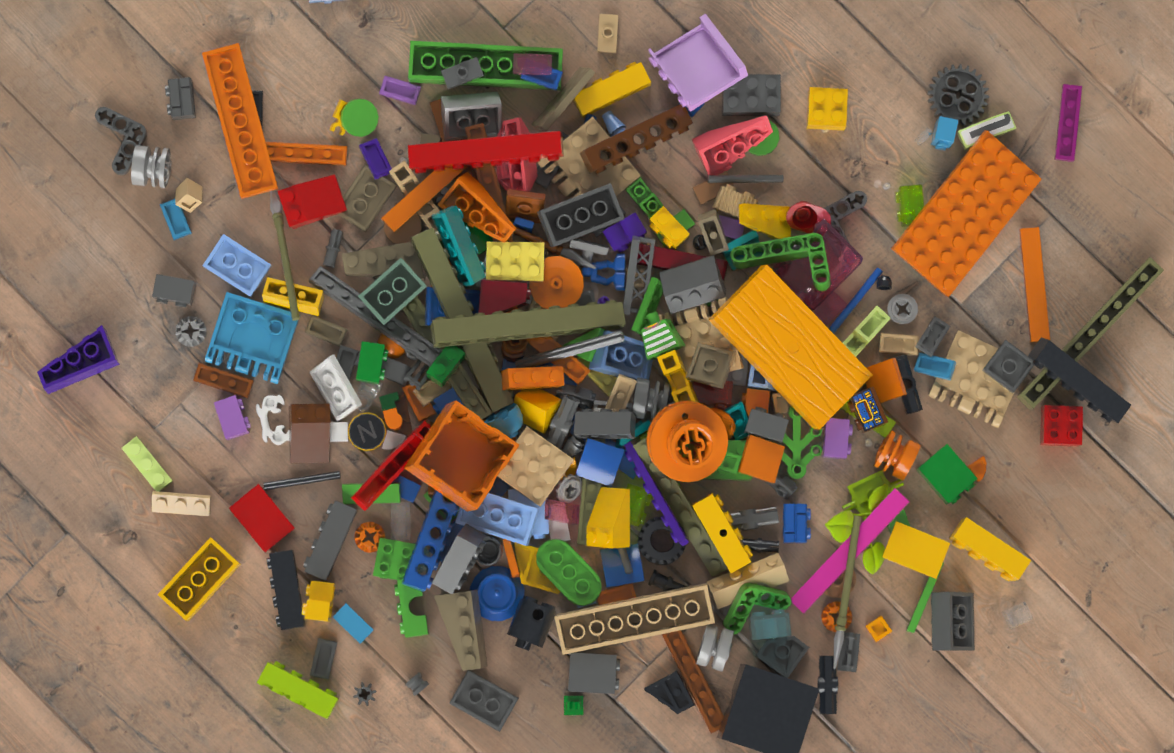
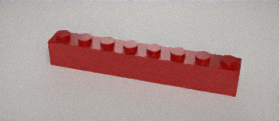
M561 131L408 145L409 168L415 171V173H426L428 169L440 172L445 171V168L453 167V170L464 169V166L472 165V168H481L483 164L501 166L502 162L520 164L523 160L535 163L540 162V159L548 158V161L559 160V157H564Z

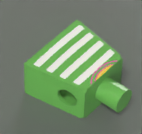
M657 312L646 315L650 325L642 328L641 333L647 360H655L663 354L685 347V343L670 319L660 321Z

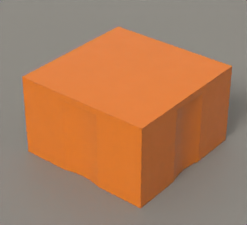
M456 400L445 405L404 468L465 511H473L479 508L493 487L497 475L506 467L519 444L498 429L486 424L477 414Z

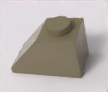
M714 209L699 214L698 223L710 255L729 250L717 210Z

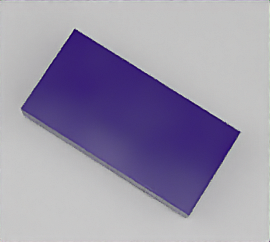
M377 138L359 144V148L374 179L390 174L389 171L392 168Z

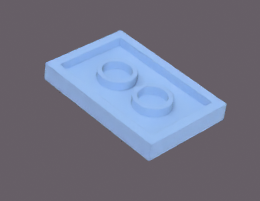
M224 234L202 265L249 297H252L272 267L270 263Z

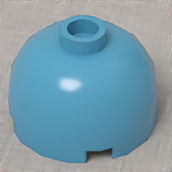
M513 403L499 409L500 412L497 414L492 413L491 416L484 420L489 426L498 429L509 438H513L519 434L518 430L523 424V415L519 406Z

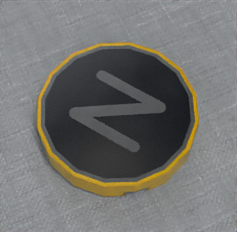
M372 413L357 415L350 422L348 428L350 441L356 448L363 451H371L380 447L387 433L382 419Z

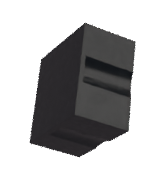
M740 664L732 689L731 701L724 713L717 738L762 753H799L820 689L747 664Z

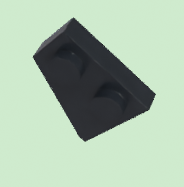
M678 671L644 688L647 693L657 698L658 701L668 706L676 714L695 705Z

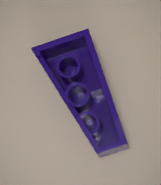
M101 325L95 332L84 337L80 343L66 350V353L59 358H55L37 371L44 390L50 394L120 364L107 331Z

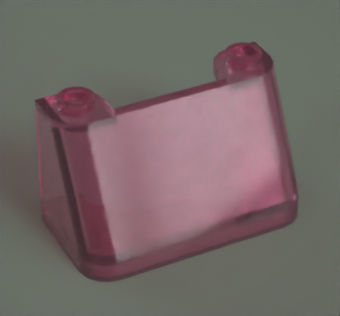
M825 219L814 226L813 233L820 234L824 240L831 285L827 290L819 291L814 287L809 257L792 260L789 264L787 262H779L773 267V271L811 311L819 307L863 261V257ZM813 242L811 244V246L817 247L820 245L819 242ZM821 259L814 261V264L820 265L823 263V260ZM820 277L817 281L822 283L826 281V278Z

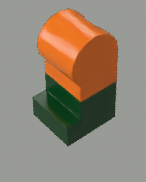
M395 392L380 396L379 399L387 426L391 430H399L403 425V419L398 414L395 403L400 401L399 393Z

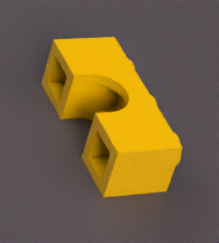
M673 350L657 357L663 374L670 383L674 401L698 402L692 384L686 378L687 372L679 352Z

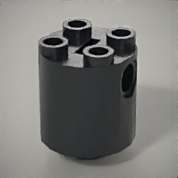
M524 595L519 601L507 635L517 638L515 646L527 651L530 650L532 644L543 648L556 614V607L543 602L539 605L537 604V599ZM534 610L538 612L536 618H533L532 615Z

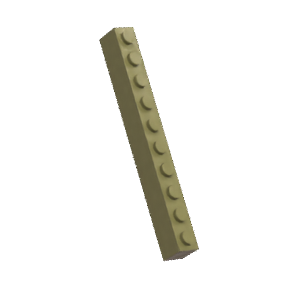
M432 227L411 237L410 240L446 318H454L457 315L473 316L472 311H474L472 303L470 300L467 301L464 296L466 291L463 284L458 283L456 279L458 273L454 265L450 266L448 259L450 256L447 249L442 248L440 244L442 239L437 230L434 231ZM490 343L459 345L461 350L465 352L468 366L491 412L493 413L514 403L512 400L514 398L512 390H502V370L499 371L496 366L498 360L495 354L490 353L488 348Z
M1151 257L1145 260L1061 350L1078 362L1164 269ZM1044 368L1017 396L1029 410L1035 408L1059 382L1057 378L1053 380L1047 376V371Z
M610 300L606 301L605 304L590 302L585 306L571 304L564 308L551 306L549 309L541 310L540 307L530 309V311L516 309L512 310L511 313L496 311L491 315L476 313L470 317L465 315H457L450 319L437 317L431 323L433 347L437 348L588 333L598 327L605 329L604 331L621 330L626 323L623 303Z

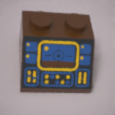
M874 386L853 395L849 402H847L850 412H854L856 420H854L858 431L861 430L862 434L888 423Z

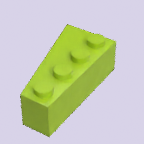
M277 661L274 664L267 662L257 681L259 685H264L271 691L285 696L290 701L302 705L304 708L325 719H329L339 698L335 697L336 692L328 688L325 691L320 689L319 683L311 679L308 682L303 680L302 674L294 670L291 673L286 671V666Z

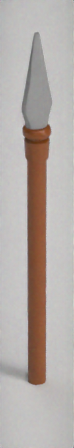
M518 227L513 232V234L530 242H544L545 249L553 254L556 253V256H562L570 259L575 264L596 269L594 265L571 249H565L559 245L550 247L548 241Z

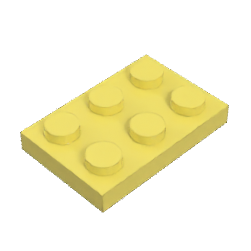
M487 242L486 280L544 281L545 243Z

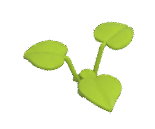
M884 483V485L877 487L871 493L868 502L869 509L871 510L870 513L854 514L849 510H845L831 518L825 526L837 542L846 541L852 532L854 515L868 517L891 493L889 486ZM875 542L873 545L870 543L869 548L863 552V564L870 574L876 573L884 561L882 555L885 547L881 542Z

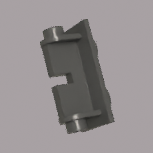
M564 383V386L558 387L556 397L563 399L565 395L573 396L580 401L579 408L592 410L596 393H593L592 390L580 388L578 394L575 393L577 386Z
M779 468L775 483L764 482L770 484L779 496L787 500L798 487L787 475L781 479L779 476L783 471Z
M844 632V641L838 658L837 670L857 671L860 634Z

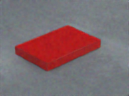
M259 484L229 507L230 511L265 553L295 529Z

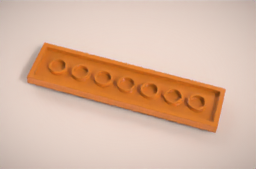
M236 43L203 52L204 63L241 199L278 189L240 44Z

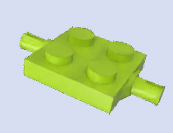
M881 470L847 486L852 502L843 505L842 509L849 511L856 509L860 514L870 513L871 510L868 506L869 497L877 487L886 483L892 492L895 488L904 486V483L896 485L902 481L900 479L890 483Z

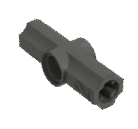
M568 395L563 397L559 410L552 419L549 428L551 430L547 437V441L560 450L566 436L569 435L574 424L573 418L580 404L577 398Z
M777 507L759 510L748 509L731 514L734 520L731 524L734 529L738 528L739 530L742 529V531L779 523Z

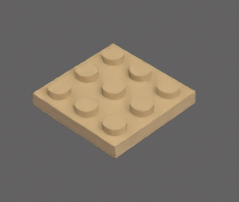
M526 427L516 440L519 447L497 477L541 507L574 459L535 431Z

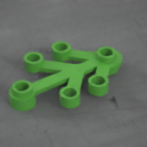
M790 406L788 408V415L792 418V440L785 433L783 443L792 451V459L783 452L781 460L787 465L788 475L793 479H800L806 473V465L815 456H819L822 453V448L817 444L812 445L809 452L802 459L801 451L815 437L822 434V429L815 435L813 428L810 427L809 432L801 439L800 418L802 416L800 414L796 416L794 408ZM814 447H818L819 452L817 454L813 453ZM795 466L800 467L799 473L794 472Z

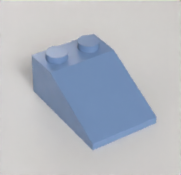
M609 330L604 331L603 335L610 334L613 332ZM624 336L623 342L597 349L592 362H590L589 369L616 377L622 374L637 381V378L649 379L653 360H647L642 341Z

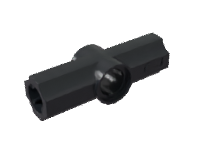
M907 355L895 357L902 380H909L911 382V389H906L907 394L901 396L906 415L923 410Z
M819 656L817 688L820 689L818 693L820 714H837L836 694H838V676H836V668H833L834 656Z

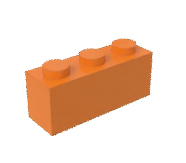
M563 366L508 368L501 371L502 390L558 388L564 386Z

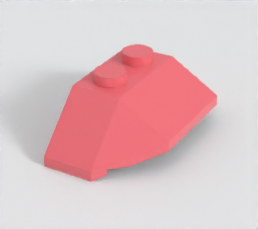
M514 118L503 121L502 128L497 137L531 133L521 118ZM523 160L520 164L502 162L501 166H496L498 182L506 191L513 189L530 192L538 176L536 162L530 163L529 160Z

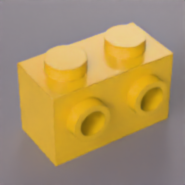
M664 206L649 219V227L656 234L659 233L663 237V242L669 248L673 247L676 250L690 235Z

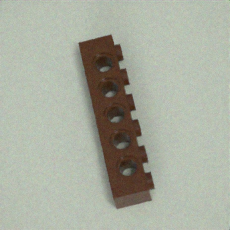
M679 104L580 152V155L589 174L593 172L599 174L607 170L606 166L611 163L613 166L622 163V158L626 156L632 158L640 154L639 150L643 148L647 151L657 146L655 143L662 140V142H666L672 139V134L676 132L679 135L689 130L688 127L693 122L686 107H682ZM667 120L673 122L674 128L667 126ZM650 128L657 130V136H653L650 133ZM634 136H638L641 139V144L634 142ZM617 144L624 146V152H620L617 149ZM601 151L607 153L608 160L601 158Z

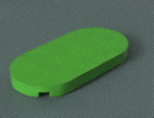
M552 539L540 546L536 555L538 568L571 603L586 606L596 601L602 588L600 577L567 542Z

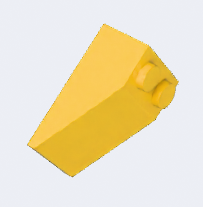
M600 488L587 524V546L612 549L630 547V489Z

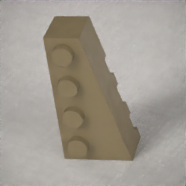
M469 590L454 592L453 594L435 595L436 603L462 670L487 667L478 591Z

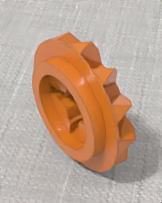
M375 522L363 523L355 532V543L364 552L378 551L380 538H385V532ZM365 530L370 534L377 532L373 537L375 544L369 540L363 542L367 537Z
M838 601L826 605L821 615L823 625L832 632H836L835 626L837 624L833 625L834 618L829 613L836 614L839 611L841 602ZM849 607L846 616V629L852 623V612Z

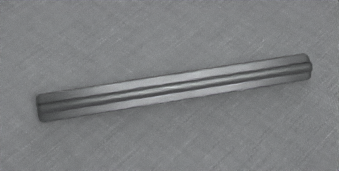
M617 331L517 359L515 365L516 368H529L623 342L624 334L622 331Z

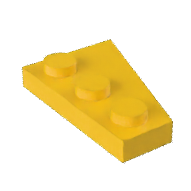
M739 204L740 224L757 232L765 233L772 239L791 237V227L787 224L786 214L790 207Z

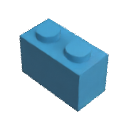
M939 116L935 122L931 145L935 146V149L946 150V148L949 149L952 146L958 120Z

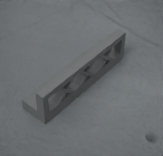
M632 236L623 303L625 315H630V312L638 313L639 308L631 307V302L637 296L643 301L641 293L644 292L645 295L650 283L655 246L654 238ZM639 243H651L650 250L643 255L639 249ZM644 259L648 264V268L641 273L636 265ZM641 277L645 282V287L638 292L634 287V282Z

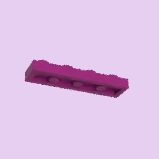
M1062 85L1054 160L1074 162L1082 86Z

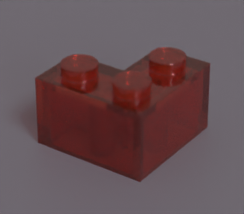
M693 381L692 387L699 403L705 406H714V408L723 411L730 407L733 381H726L723 389Z

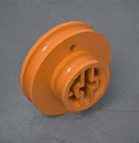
M678 401L664 407L653 418L647 432L646 444L650 459L662 473L677 481L695 482L708 477L721 465L727 452L728 435L723 421L713 410L699 402ZM687 413L688 416L682 417V414Z

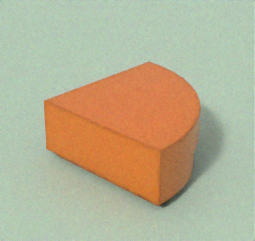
M984 456L967 466L978 478L976 480L977 483L983 479L986 473L987 463Z

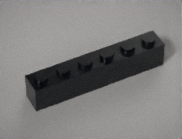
M1041 337L1028 355L1033 360L1032 364L1039 369L1044 368L1047 371L1046 375L1051 379L1056 380L1057 378L1061 382L1059 384L1067 391L1071 389L1074 392L1073 396L1082 402L1085 400L1088 403L1087 407L1094 412L1099 411L1102 414L1100 417L1108 423L1111 421L1119 423L1130 408L1131 404L1050 340Z

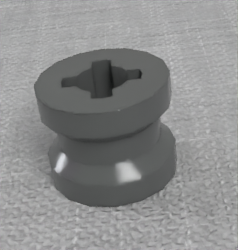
M419 672L405 685L407 688H411L412 694L416 696L429 683L422 679V675Z

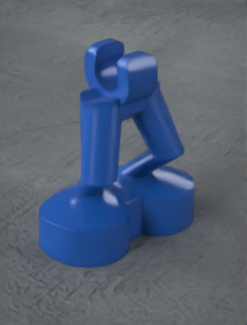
M616 254L614 262L604 260L591 263L596 269L582 268L583 277H591V282L605 286L613 282L616 291H625V254ZM607 267L615 271L614 275L609 278L597 274L598 270Z

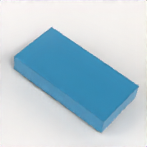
M175 199L160 204L174 241L192 234L183 209L175 205Z
M919 352L914 371L951 381L956 362L933 355L930 357L925 353Z
M347 603L333 616L360 644L374 631Z

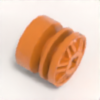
M891 430L879 446L873 466L879 468L883 461L885 464L882 471L885 472L891 465L893 466L892 476L903 481L912 467L921 445L908 440L903 446L901 445L903 436L899 435L895 442L893 439L896 432Z

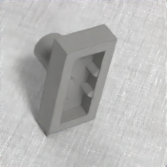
M577 238L571 240L569 246L583 250L581 257L589 263H592L594 253L607 255L609 249L608 245Z

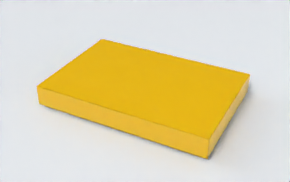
M896 521L882 558L937 579L950 543Z

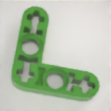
M745 583L739 588L723 625L725 629L732 630L734 634H737L742 630L754 604L777 610H785L791 605V598L783 590ZM763 594H770L767 599L761 600ZM739 606H745L743 611L736 612Z

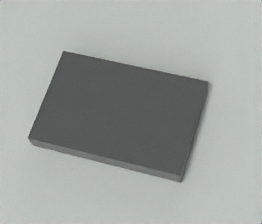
M468 670L449 704L500 732L519 698Z

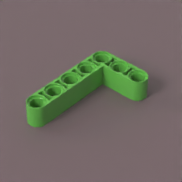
M818 233L737 246L732 249L730 254L733 266L738 269L809 257L814 287L819 291H825L831 285L824 240ZM813 242L820 243L817 247L811 246ZM795 245L801 246L799 250L792 249ZM777 248L782 249L778 254L773 253V250ZM756 252L763 253L760 257L754 256ZM738 255L744 256L742 260L735 259ZM821 259L823 260V263L820 265L814 264V261ZM820 277L826 278V281L820 283L817 281V279Z

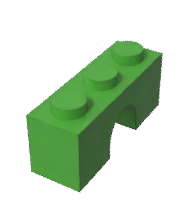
M403 579L397 580V584H394L395 595L400 598L397 610L398 615H402L403 620L400 623L401 634H405V638L429 635L427 616H416L410 611L411 601L416 597L424 596L423 592L401 584Z

